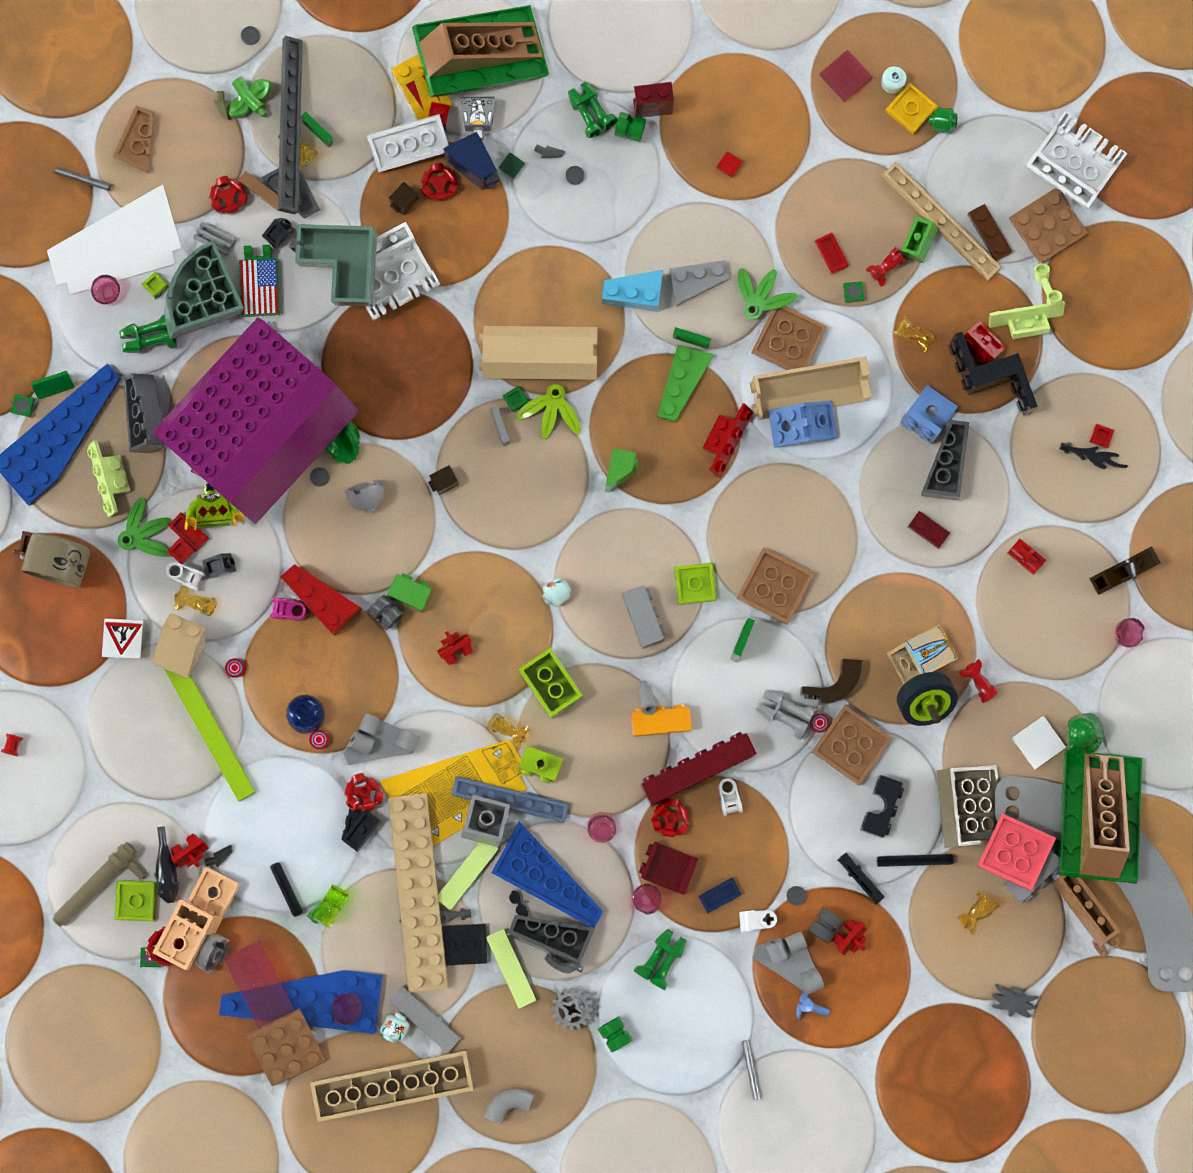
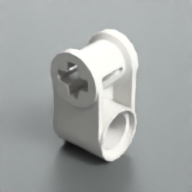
M171 562L166 567V574L170 579L194 591L198 590L199 581L205 575L194 568L184 566L178 562ZM174 567L180 568V574L177 576L171 575V569Z
M730 778L722 779L718 784V791L723 816L738 811L742 813V803L735 781ZM726 781L732 784V790L728 793L722 789V785Z
M771 910L739 912L741 932L772 928L777 923V917ZM766 914H769L770 917H773V920L770 921V924H767L766 921H763V918L766 917Z

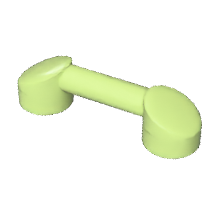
M1044 263L1037 264L1034 269V277L1044 288L1047 295L1046 303L1051 306L1059 305L1062 302V294L1057 290H1052L1048 281L1049 266Z

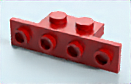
M742 403L735 419L719 414L703 446L705 451L716 454L709 470L718 478L726 470L727 463L734 454L735 447L739 439L742 438L747 423L752 418L753 411L744 403Z

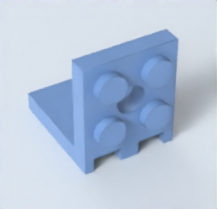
M926 385L900 423L908 430L915 432L924 441L932 444L958 406ZM934 407L936 415L929 416L926 413V408Z
M832 400L800 403L768 410L774 448L808 441L838 438ZM787 421L790 423L789 431L786 428Z

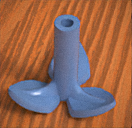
M802 993L799 998L800 1004L796 1008V1015L799 1021L802 1011H813L824 1016L829 1015L830 1010L828 1008L814 1004L812 1000L807 998L808 994Z

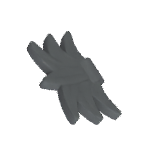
M995 984L997 990L1003 995L992 994L1000 1003L992 1005L993 1008L1008 1009V1016L1010 1017L1016 1011L1021 1016L1030 1018L1025 1011L1035 1009L1036 1007L1026 1002L1034 1001L1039 998L1038 996L1026 995L1019 988L1011 987V989H1005Z

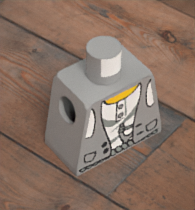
M495 96L459 97L465 131L477 132L481 140H484V131L492 130L496 106Z

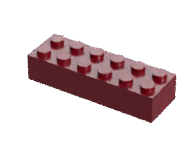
M741 732L734 734L727 743L722 740L712 746L713 749L708 752L706 749L695 753V758L690 760L687 757L677 763L678 766L673 769L670 765L660 770L661 774L656 777L652 774L643 778L644 783H641L640 786L649 805L657 804L754 757L757 753L748 734L742 735Z

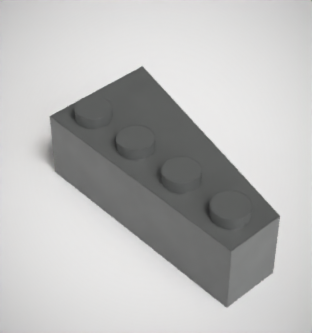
M132 373L124 377L129 452L151 453L167 446L152 432L163 421L153 374Z
M515 915L507 936L546 953H552L553 956L567 962H575L580 965L595 928Z

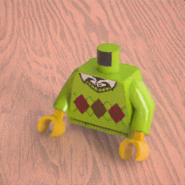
M208 483L203 484L204 494L197 495L196 499L191 501L186 511L185 530H187L188 526H193L194 530L231 526L232 522L234 527H237L238 521H241L243 525L245 524L244 515L220 493H215V489Z

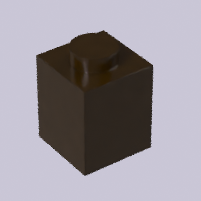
M403 182L389 197L390 207L396 213L401 212L405 215L419 199L418 193Z
M450 465L429 475L431 479L428 482L433 492L437 491L438 495L459 485Z

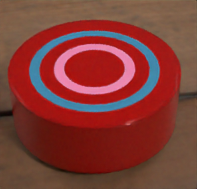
M232 658L227 661L225 671L230 677L238 678L243 675L245 665L241 660Z
M822 713L815 714L810 721L811 729L817 733L825 732L830 724L828 717Z
M316 730L310 735L309 742L313 748L322 750L328 746L329 736L322 730Z

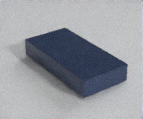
M730 878L698 897L706 912L709 913L742 894L734 879Z

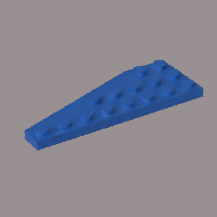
M108 363L0 454V474L27 505H31L59 481L62 472L70 463V459L76 449L83 442L97 415L100 414L105 402L110 398L121 380Z
M342 970L225 994L221 996L219 1015L273 1022L301 1009L309 1026L375 1034L383 975Z

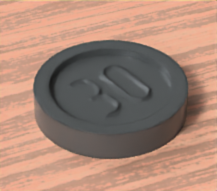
M253 26L245 27L241 32L242 41L247 45L256 44L260 39L258 29Z
M571 166L567 169L566 180L570 184L578 185L583 181L584 171L582 168Z
M318 467L310 473V480L315 486L322 487L328 483L329 474L326 469Z
M793 886L787 891L786 897L790 904L801 905L806 899V892L800 886Z

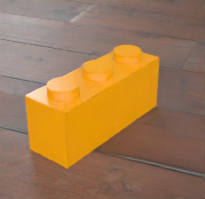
M685 704L673 705L674 709L658 706L655 713L651 715L644 714L642 708L635 709V712L631 713L633 737L691 732L690 708L685 707Z

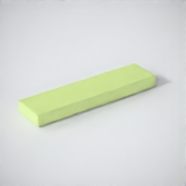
M479 842L438 894L439 902L451 911L499 849L495 846Z
M502 929L487 936L486 939L518 1008L536 1001L505 930Z

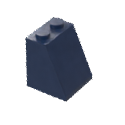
M477 132L443 148L445 161L481 190L485 188L491 189L499 182L498 171Z

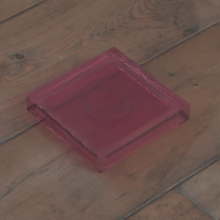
M846 50L820 73V77L843 102L872 79L871 74L849 50Z

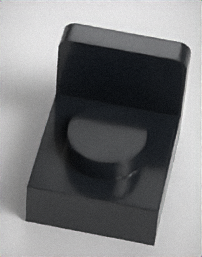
M286 218L274 219L262 234V237L274 248H278L289 234L294 233L295 229Z
M221 553L202 560L207 579L236 571L235 561L231 553Z

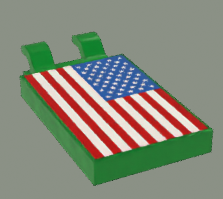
M270 244L263 245V256H253L252 246H244L245 260H239L240 298L244 307L241 316L280 315L278 259L272 258V247H270Z

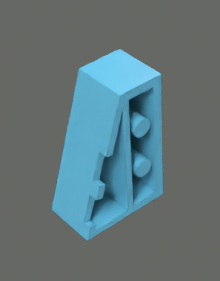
M663 270L604 280L601 304L657 312Z

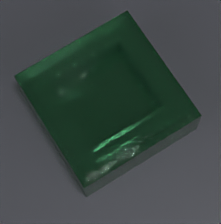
M509 152L500 164L499 169L515 179L524 167L525 162Z

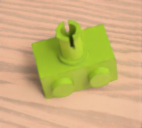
M527 745L519 769L522 770L521 773L530 777L533 774L540 777V781L550 784L551 781L555 782L563 759Z

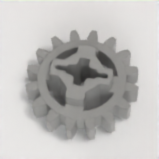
M571 988V992L563 989L564 994L557 993L559 999L552 1000L556 1004V1006L551 1007V1010L555 1011L552 1018H558L556 1021L557 1025L563 1023L562 1029L569 1026L570 1031H572L573 1026H576L579 1030L581 1023L585 1026L587 1025L586 1018H592L588 1014V1012L593 1011V1008L588 1007L592 1001H586L588 994L582 996L581 989L577 993L574 992V988ZM567 996H574L569 1002L562 1001ZM580 999L585 1005V1011L579 1007ZM575 1004V1009L581 1013L573 1012L569 1014V1010L563 1005L571 1006ZM559 1007L565 1012L564 1019L559 1014ZM573 1017H581L577 1022H570Z

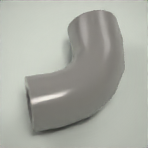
M517 1088L503 1090L492 1098L486 1108L484 1117L502 1124L506 1112L512 1108L528 1112L534 1093Z

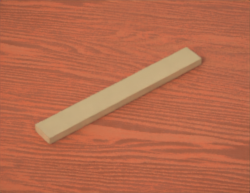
M897 162L882 174V177L924 219L934 222L938 228L937 232L987 281L1002 268Z

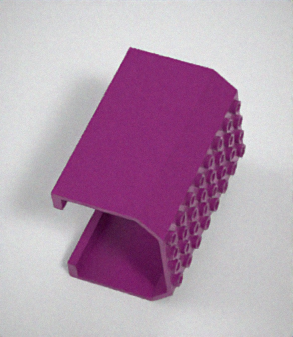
M257 317L152 432L254 524H257L360 410L317 366L265 321Z

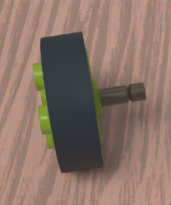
M927 672L911 678L901 687L897 694V704L904 719L916 726L940 723L941 720L954 710L958 701V695L948 676L939 672Z

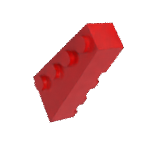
M295 564L280 576L333 635L338 633L362 611L361 607Z

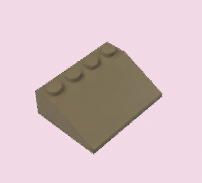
M997 765L936 770L944 847L988 844L998 823L995 817V788L999 782Z

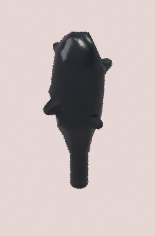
M165 826L157 827L159 850L156 861V873L154 874L157 881V894L166 903H174L180 884L176 871L177 864L171 859Z

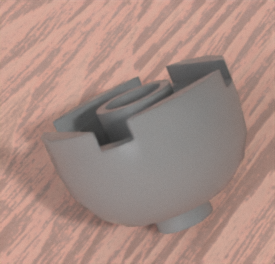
M373 480L374 484L363 482L349 487L348 490H345L349 504L357 510H365V513L375 511L376 506L380 505L384 499L385 492L382 480Z
M215 933L207 935L194 959L195 965L208 974L214 973L216 971L214 967L217 964L221 966L228 955L230 946L227 945V942L229 940Z

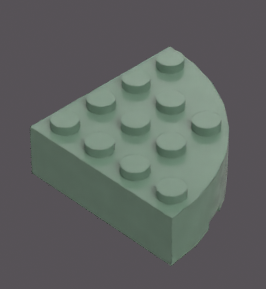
M214 240L200 246L184 259L170 282L164 308L165 322L170 339L238 317L244 309Z

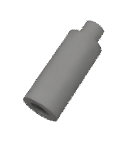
M642 681L638 687L642 711L644 714L651 715L656 711L652 687L646 681Z

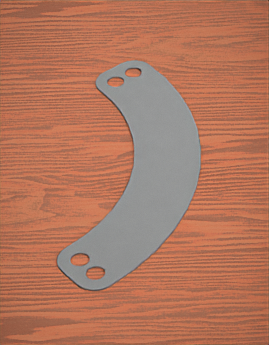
M1008 776L1001 779L995 788V817L997 822L1001 814H1005L1007 807L1015 806L1019 810V816L1016 820L1047 833L1060 841L1062 784L1018 776ZM1010 786L1016 787L1019 791V797L1014 801L1007 799L1005 795L1006 789ZM1140 831L1137 884L1128 882L1115 883L1129 901L1139 922L1147 953L1148 976L1151 984L1160 991L1190 992L1193 991V916L1176 876L1160 852ZM1166 966L1172 970L1173 975L1169 981L1160 979L1159 970L1162 967ZM1182 967H1187L1191 970L1192 977L1187 982L1181 981L1178 977V971Z

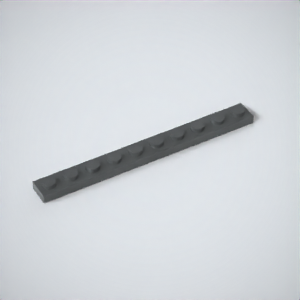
M285 36L282 39L278 211L295 215L298 213L303 40Z

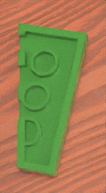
M677 345L657 418L676 422L707 366L714 357L713 354Z

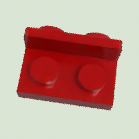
M981 321L976 323L964 335L970 353L982 365L992 362L1006 348Z

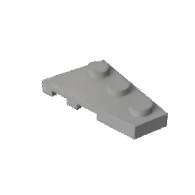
M726 260L670 268L675 306L727 281L729 277Z

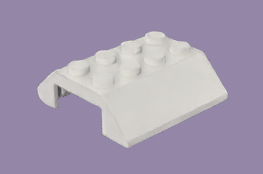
M1065 111L1025 167L1088 209L1127 153L1120 149L1115 158H1112L1118 149V146L1114 145L1107 156L1101 151L1106 147L1109 140L1105 138L1099 148L1096 147L1103 136L1089 128L1082 137L1081 134L1086 129V124L1081 125L1077 134H1074L1070 130L1077 123L1078 119L1074 117L1069 125L1066 126L1072 115Z
M406 222L377 237L373 307L365 306L373 321L380 317L378 311L382 315L387 314L385 305L389 304L394 310L397 308L395 302L402 306L413 300L412 293L416 298L419 297V287L423 286L424 290L428 292L430 291L429 284L433 289L440 285L433 270L431 271L416 244L415 238Z

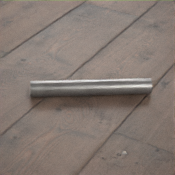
M60 167L55 169V174L106 191L110 190L111 184Z
M745 1040L742 1041L752 1096L753 1100L761 1099L750 1041Z

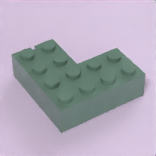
M298 224L297 242L300 245H296L295 262L300 267L333 268L331 302L338 306L373 307L377 230L373 226Z

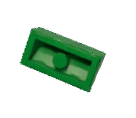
M63 371L33 381L31 386L37 398L43 399L73 389L74 383L71 375L67 371Z

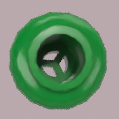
M936 108L934 114H930L929 124L933 125L935 132L951 133L957 127L958 115L952 108Z

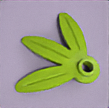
M558 384L549 386L546 395L529 401L516 414V419L522 420L536 414L546 406L541 424L543 439L548 438L554 427L557 409H559L567 426L575 434L578 435L581 432L576 413L567 401L564 400L565 390ZM557 390L559 395L554 396L552 392Z

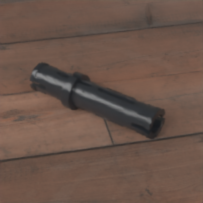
M847 852L837 859L848 872L847 875L853 877L874 901L875 905L885 897L861 870L862 867L857 865Z

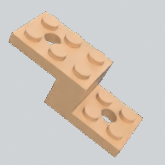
M205 866L188 901L179 900L153 953L189 971L206 936L216 933L240 883ZM213 887L218 889V895L215 898H211L209 894ZM181 938L184 941V946L178 950L175 947V942Z

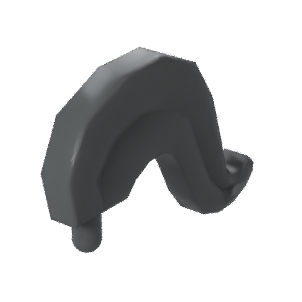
M548 953L544 958L554 969L566 974L572 973L574 970L581 973L583 967L575 962L563 963L553 956L552 953Z

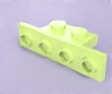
M1062 301L1059 305L1055 306L1046 303L990 313L989 328L1008 325L1012 339L1050 333L1047 318L1063 316L1065 302Z
M94 440L88 445L87 453L93 463L92 470L94 476L97 477L98 491L103 498V509L107 512L108 518L118 512L114 495L128 493L131 490L121 456L102 457L98 440Z

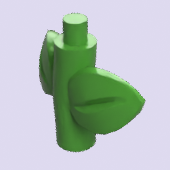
M242 76L235 79L232 85L239 96L230 103V117H243L249 113L250 109L255 114L259 113L261 117L266 116L267 111L264 109L265 104L262 100L266 99L270 94L272 83L266 79H258L249 88Z

